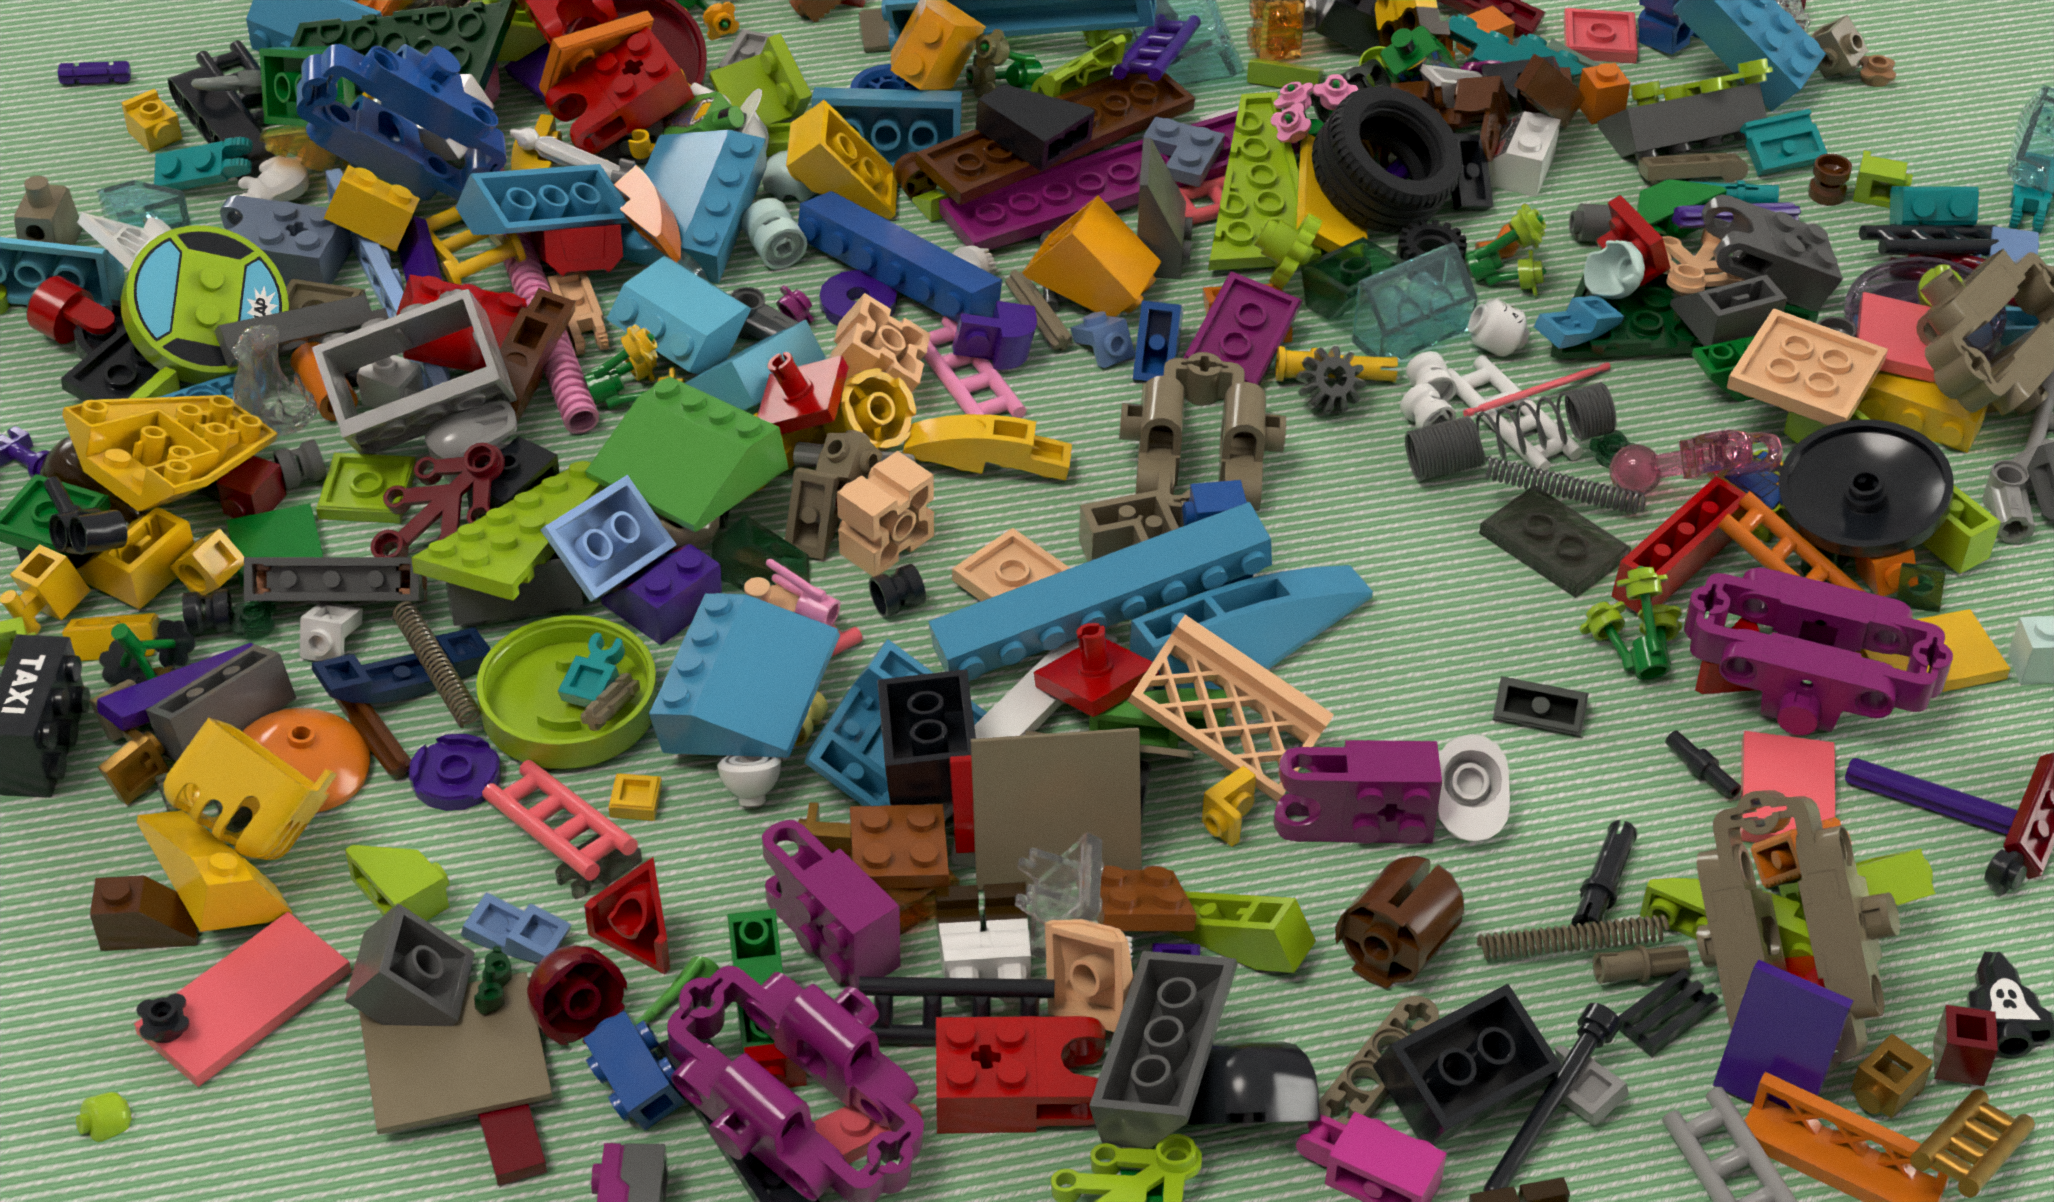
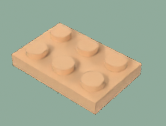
M1011 528L953 567L952 581L980 601H984L1070 569V567L1014 528Z

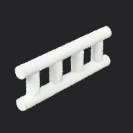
M1484 355L1475 359L1473 367L1476 371L1462 377L1454 369H1447L1456 383V394L1470 408H1475L1480 404L1521 391ZM1490 382L1500 394L1484 399L1474 388ZM1529 397L1485 411V413L1490 415L1496 423L1498 410L1503 406L1507 408L1514 405L1518 408L1519 404L1524 401L1530 404L1536 412L1537 405ZM1525 405L1522 406L1520 412L1524 417L1520 418V428L1522 433L1525 434L1537 429V425L1529 408ZM1540 409V421L1546 437L1550 440H1547V448L1544 450L1541 444L1533 446L1525 439L1527 453L1523 455L1519 447L1514 422L1509 423L1500 415L1499 427L1502 439L1531 467L1535 466L1537 470L1539 468H1542L1543 471L1548 470L1551 463L1546 458L1563 452L1571 460L1578 459L1583 453L1582 447L1568 434L1567 444L1562 443L1557 424ZM1481 416V419L1494 430L1487 417Z

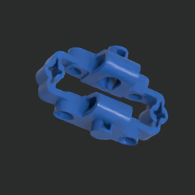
M334 44L329 46L323 54L308 56L303 61L302 79L297 84V114L303 120L309 122L306 125V132L315 144L348 161L354 168L367 169L375 176L392 185H400L407 188L414 196L422 200L429 201L440 191L459 201L470 173L498 172L506 164L505 136L503 132L495 128L498 125L497 115L484 102L464 92L462 78L458 73L461 68L456 57L445 48L435 46L425 55L407 44L402 45L396 53L381 46H374L364 56L345 45ZM341 77L355 83L366 94L381 101V105L364 95H360L350 108L335 101L337 97V81ZM417 125L445 140L450 138L467 147L463 169H456L439 155L424 148V144L420 142Z

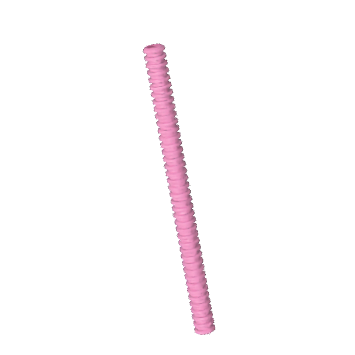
M521 232L516 234L524 248L526 260L518 263L512 257L503 261L515 294L525 298L528 307L538 288L549 292L552 291L529 232ZM565 328L543 370L565 428L571 433L581 434L592 430L597 425L599 413Z

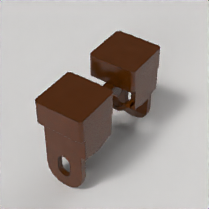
M1501 76L1458 79L1454 92V108H1447L1446 104L1443 103L1442 86H1435L1433 92L1429 81L1391 83L1390 87L1414 94L1428 103L1443 117L1453 133H1456V129H1461L1464 126H1482L1480 139L1486 160L1488 162L1494 160L1501 125L1507 124L1511 107ZM1378 145L1380 165L1382 168H1387L1393 162L1395 155L1387 148Z

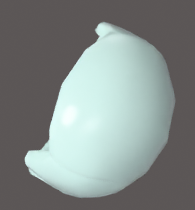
M788 150L772 155L767 161V168L762 178V184L766 191L771 192L780 201H783L784 196L791 194L802 202L816 194L801 181H796L788 172L786 167Z
M1608 240L1606 241L1607 246L1604 249L1589 253L1583 271L1585 286L1592 295H1598L1607 299L1625 298L1632 294L1643 280L1645 271L1643 255L1632 242Z

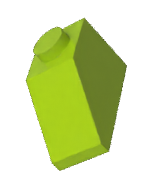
M351 845L345 849L351 880L383 916L398 903L425 921L449 908L446 888L450 885L446 872L439 863L434 862L431 864L419 850Z

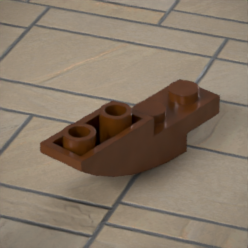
M538 288L527 309L521 308L500 348L517 397L516 401L509 403L515 411L517 423L542 380L543 367L575 312V301Z

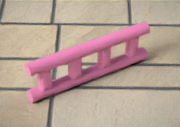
M944 316L941 321L944 327L929 332L931 335L927 353L923 358L965 414L995 415L1008 410L1012 417L1022 418L1027 411L1025 406L999 372L993 369V365L988 359L953 355V353L941 356L935 346L954 341L958 326L957 322ZM972 363L979 372L959 380L953 369ZM990 387L997 396L977 403L970 393Z

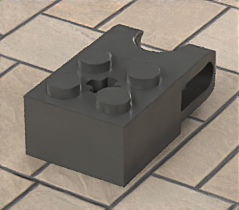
M1718 195L1704 206L1701 215L1706 231L1721 239L1713 253L1717 265L1722 271L1745 280L1767 275L1787 297L1788 303L1815 312L1820 309L1843 280L1837 264V258L1828 239V234L1819 225L1814 223L1806 224L1793 219L1785 212L1780 211L1776 213L1728 195ZM1721 212L1733 214L1731 222L1714 217Z

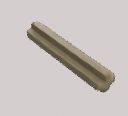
M1012 270L1010 276L1005 280L1009 290L1020 304L1035 306L1037 328L1053 350L1059 349L1060 351L1068 349L1067 345L1072 342V336L1033 282L1023 275V271Z

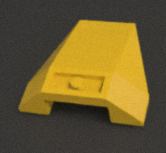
M224 395L86 400L81 404L64 407L62 413L83 472L138 512L172 503L208 486L275 442L278 435L276 431L264 424L260 418L251 415L235 404L233 399Z

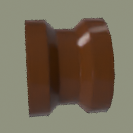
M916 152L906 153L901 156L893 167L895 180L911 199L912 197L935 190L937 184L915 165Z

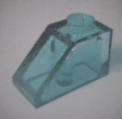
M137 180L97 190L103 218L144 228L149 217L161 219L171 229L191 225L185 195L181 190Z

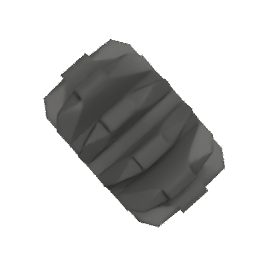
M1333 346L1328 354L1320 347L1314 351V358L1307 356L1302 361V365L1306 370L1300 371L1296 379L1307 385L1302 387L1298 393L1300 396L1310 394L1313 397L1308 403L1309 408L1313 409L1319 403H1322L1324 415H1329L1334 407L1339 413H1344L1348 410V403L1356 404L1360 400L1356 390L1363 389L1366 382L1355 376L1361 373L1364 368L1363 365L1351 366L1350 362L1354 358L1352 352H1348L1343 358H1340L1338 346ZM1329 374H1333L1337 378L1334 382L1335 385L1332 387L1325 383Z

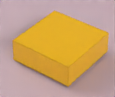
M616 773L608 806L609 817L655 821L662 791L661 776Z

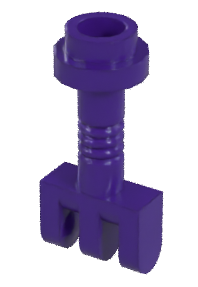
M13 426L7 430L9 437L0 434V467L15 459L28 467V474L31 478L35 474L40 475L42 462L49 451L42 450L35 453L30 450L33 447L31 437L28 432L18 426Z

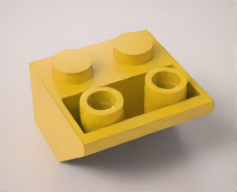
M157 506L127 526L128 538L123 548L96 552L76 569L85 583L139 610L177 578L169 566L194 544L189 521Z

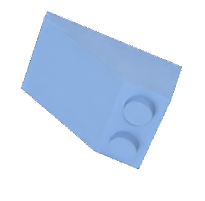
M628 475L541 529L545 538L591 602L623 583L676 546L672 537L662 526V523Z

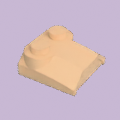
M1083 919L1050 920L1045 922L1047 979H1054L1055 981L1054 998H1047L1048 1014L1054 1016L1093 1017L1102 1023L1105 1030L1115 1032L1134 977L1128 939L1119 928Z

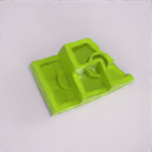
M1120 34L1041 76L1034 82L1030 91L1055 98L1110 76L1112 66L1122 63L1126 45L1125 37L1123 34Z

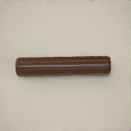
M333 698L351 724L360 733L387 774L393 775L397 779L404 777L405 773L410 769L411 759L371 704L353 703Z

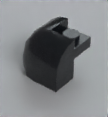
M1283 1041L1235 1042L1212 1045L1189 1120L1184 1125L1320 1121L1317 1079L1307 1054L1296 1044Z

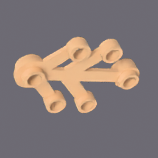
M1703 228L1700 240L1703 246L1695 257L1681 245L1682 242L1679 239L1671 236H1662L1671 266L1665 272L1668 274L1666 282L1675 294L1686 296L1704 291L1705 287L1724 286L1745 280L1719 269L1716 260L1712 261L1715 257L1713 251L1721 239L1708 233L1706 228ZM1671 258H1676L1681 264L1677 265ZM1721 272H1724L1723 274H1708V273H1721Z

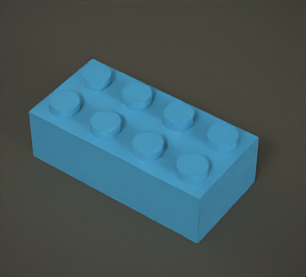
M1679 0L1672 9L1734 74L1739 73L1737 64L1767 58L1768 67H1772L1773 72L1766 73L1767 81L1758 83H1760L1764 105L1771 112L1801 90L1826 55L1818 42L1810 37L1795 22L1793 16L1786 12L1775 0Z

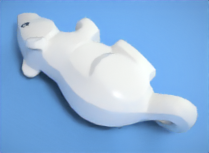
M304 144L295 159L280 155L266 160L259 166V171L262 173L258 178L245 176L239 180L238 186L242 189H248L247 193H243L240 196L289 202L300 197L309 186L308 168L315 159V148L310 144ZM235 212L239 217L243 218L241 214Z

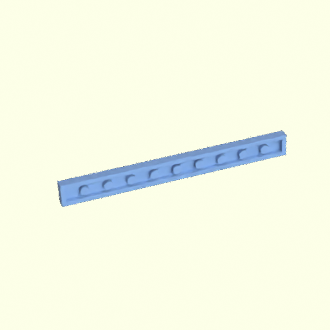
M340 168L325 171L329 203L343 176ZM350 231L352 249L381 307L386 308L389 318L397 316L396 313L404 293L398 269H391V260L387 247H380V244ZM410 360L419 363L421 366L424 390L450 381L448 367Z

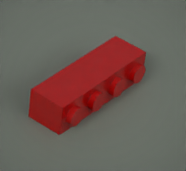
M1715 476L1620 561L1611 597L1619 602H1624L1627 607L1638 613L1642 609L1641 599L1629 600L1626 587H1617L1616 582L1628 579L1627 572L1636 569L1638 566L1653 567L1654 573H1657V575H1668V580L1661 582L1663 593L1650 597L1652 606L1664 603L1732 541L1717 525L1728 513L1738 522L1747 511L1738 503L1746 493Z

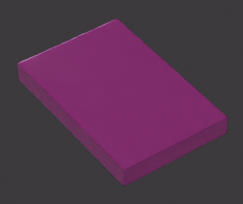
M1230 271L1183 358L1188 359L1192 354L1198 352L1212 353L1223 362L1239 364L1245 372L1244 382L1260 386L1276 356L1277 347L1282 345L1301 309L1302 299Z

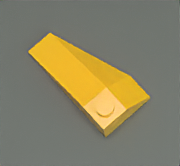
M183 810L137 815V825L200 932L270 923L280 918L286 912L292 914V910L271 880L229 845L213 836L204 826L192 821Z

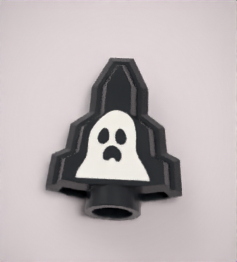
M1984 951L1975 973L1977 987L1969 991L1967 1007L1996 1012L1998 1046L1996 1055L2008 1059L2018 1058L2031 1052L2033 1047L2042 1046L2054 1040L2053 1012L2043 1008L2037 994L2021 984L2017 969L2002 952Z

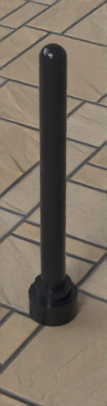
M1589 1003L1577 1021L1579 1026L1577 1034L1579 1037L1561 1064L1563 1068L1550 1081L1486 1182L1483 1192L1506 1188L1510 1185L1595 1048L1602 1047L1604 1043L1612 1042L1622 1022L1611 1009L1599 1003Z

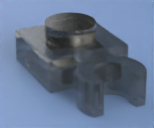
M596 834L588 841L577 847V849L581 850L582 848H584L585 846H587L588 844L595 841L601 836ZM637 847L636 851L629 856L624 855L618 849L613 850L595 862L600 866V873L592 881L586 880L564 862L555 870L557 884L561 886L568 880L577 879L570 884L572 897L575 899L582 898L589 893L592 883L597 879L605 886H608L641 863V849Z

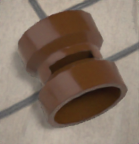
M1823 154L1817 157L1813 167V175L1815 177L1811 179L1809 184V197L1816 203L1825 206H1834L1842 203L1847 191L1846 182L1849 180L1852 171L1851 162L1837 154Z

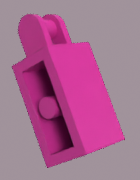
M1355 1111L1347 1125L1320 1114V1121H1309V1132L1300 1135L1296 1142V1148L1301 1155L1327 1167L1325 1185L1362 1202H1431L1442 1182L1447 1155L1446 1152L1437 1149L1428 1141L1415 1139L1389 1127L1381 1120L1368 1118Z

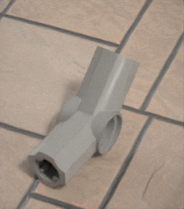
M2029 446L2013 459L1997 461L1991 468L1982 502L1991 511V514L2001 521L1997 535L2001 536L2004 542L2019 543L2025 537L2032 536L2035 525L2028 494L2034 488L2027 466L2038 446Z

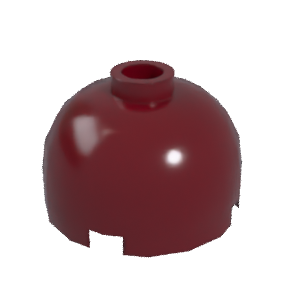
M572 945L555 949L543 957L532 971L527 987L528 1008L537 1025L547 1037L560 1045H569L567 1042H575L595 1031L600 1022L618 1015L625 1009L622 1000L624 988L628 991L627 981L620 968L611 959L592 947Z

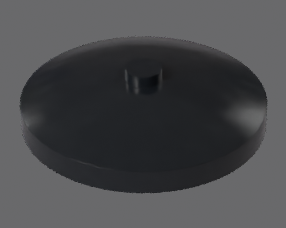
M1882 420L1845 421L1813 432L1790 451L1783 462L1779 476L1780 506L1790 526L1811 544L1826 551L1849 557H1883L1909 550L1930 538L1945 522L1953 501V473L1949 461L1940 448L1929 438L1914 429Z

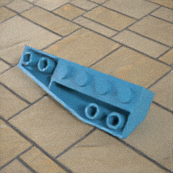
M1350 565L1310 567L1249 578L1205 591L1132 619L1130 651L1153 662L1184 615H1187L1268 670L1371 599L1373 591ZM1171 654L1168 655L1167 660L1172 674L1190 673L1186 664ZM1211 681L1204 682L1205 687L1208 689H1222ZM1193 683L1175 684L1177 689L1195 688ZM1163 685V686H1153L1155 690H1164V689H1165V686H1164V685Z

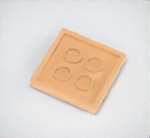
M1773 308L1729 375L1727 388L1829 426L1850 420L1884 364L1888 349Z

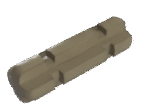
M629 673L621 674L615 682L611 683L596 697L595 701H592L586 707V710L581 714L582 724H588L592 731L600 730L606 724V721H610L625 706V703H628L635 697V693L640 690L639 680H633Z

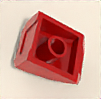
M611 224L530 232L533 245L539 257L561 276H564L567 272L601 269L610 273L623 257L621 225Z

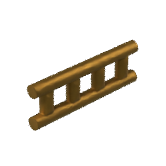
M1975 1089L1911 1155V1164L1919 1171H1925L1930 1166L1958 1181L1959 1192L1965 1197L1972 1198L1979 1193L2034 1129V1120L2027 1114H2020L2013 1118L2011 1115L1988 1104L1989 1097L1985 1091Z

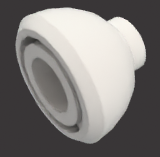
M726 756L718 763L717 767L723 784L730 792L738 796L739 805L758 806L766 802V794L775 786L779 778L781 759L779 757Z

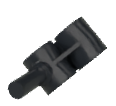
M50 477L44 482L43 486L58 513L51 516L49 521L50 539L57 551L83 555L123 548L126 545L128 538L127 526L120 511L115 509L101 512L96 507L81 509L80 506L73 504L59 477Z

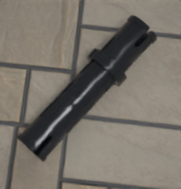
M1620 820L1609 824L1608 833L1590 878L1585 879L1581 885V901L1571 921L1574 927L1578 923L1583 926L1585 922L1589 924V922L1593 921L1599 924L1600 921L1604 920L1607 910L1615 905L1618 897L1616 887L1632 845L1638 835L1637 829L1631 823L1625 821L1620 834H1617L1621 824Z

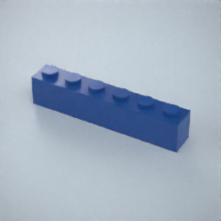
M832 191L800 203L798 226L807 238L808 244L857 270L863 271L885 285L957 323L961 313L984 317L993 316L996 301H1000L1002 279Z

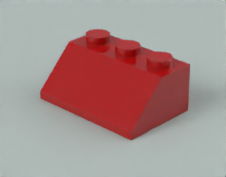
M409 275L396 313L397 315L400 314L403 308L418 303L426 305L437 301L439 296L447 291L469 289L487 312L499 349L521 308L527 309L526 299L514 293H497L483 290L472 284H454L442 281L434 276L421 277ZM473 326L403 352L404 359L469 372L487 367L480 347L478 348L474 340Z

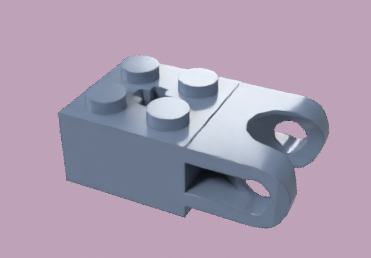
M234 195L228 197L220 208V216L224 228L245 237L264 251L279 270L286 287L292 279L332 284L352 251L350 230L324 219L327 207ZM235 212L241 214L243 218L239 217Z

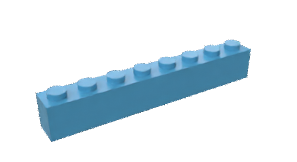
M1247 502L930 620L928 622L932 645L945 672L967 669L968 680H974L986 672L1005 665H1014L1023 660V658L1045 650L1056 649L1066 642L1077 639L1076 631L1084 624L1099 623L1100 626L1103 625L1106 628L1127 619H1135L1146 612L1164 605L1177 603L1188 596L1204 590L1218 588L1224 583L1244 575L1256 574L1272 565L1271 538L1251 503Z

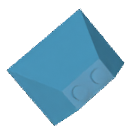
M887 639L847 691L806 754L805 764L862 806L890 805L877 680L930 674L933 672ZM971 701L975 725L987 712Z

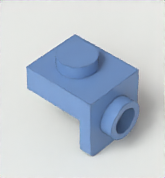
M1101 311L1084 316L1083 323L1070 327L1075 343L1093 346L1099 367L1106 368L1132 358L1135 354L1125 318L1107 316L1106 312Z

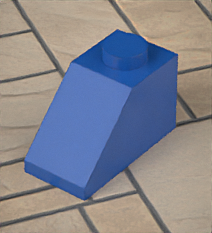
M1142 300L1133 380L1148 381L1156 376H1163L1165 363L1170 359L1178 357L1184 312L1182 305Z

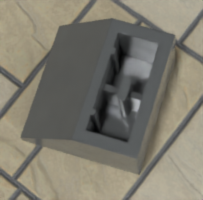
M1767 275L1674 298L1671 299L1670 306L1704 346L1755 336L1773 308L1784 312L1787 297Z

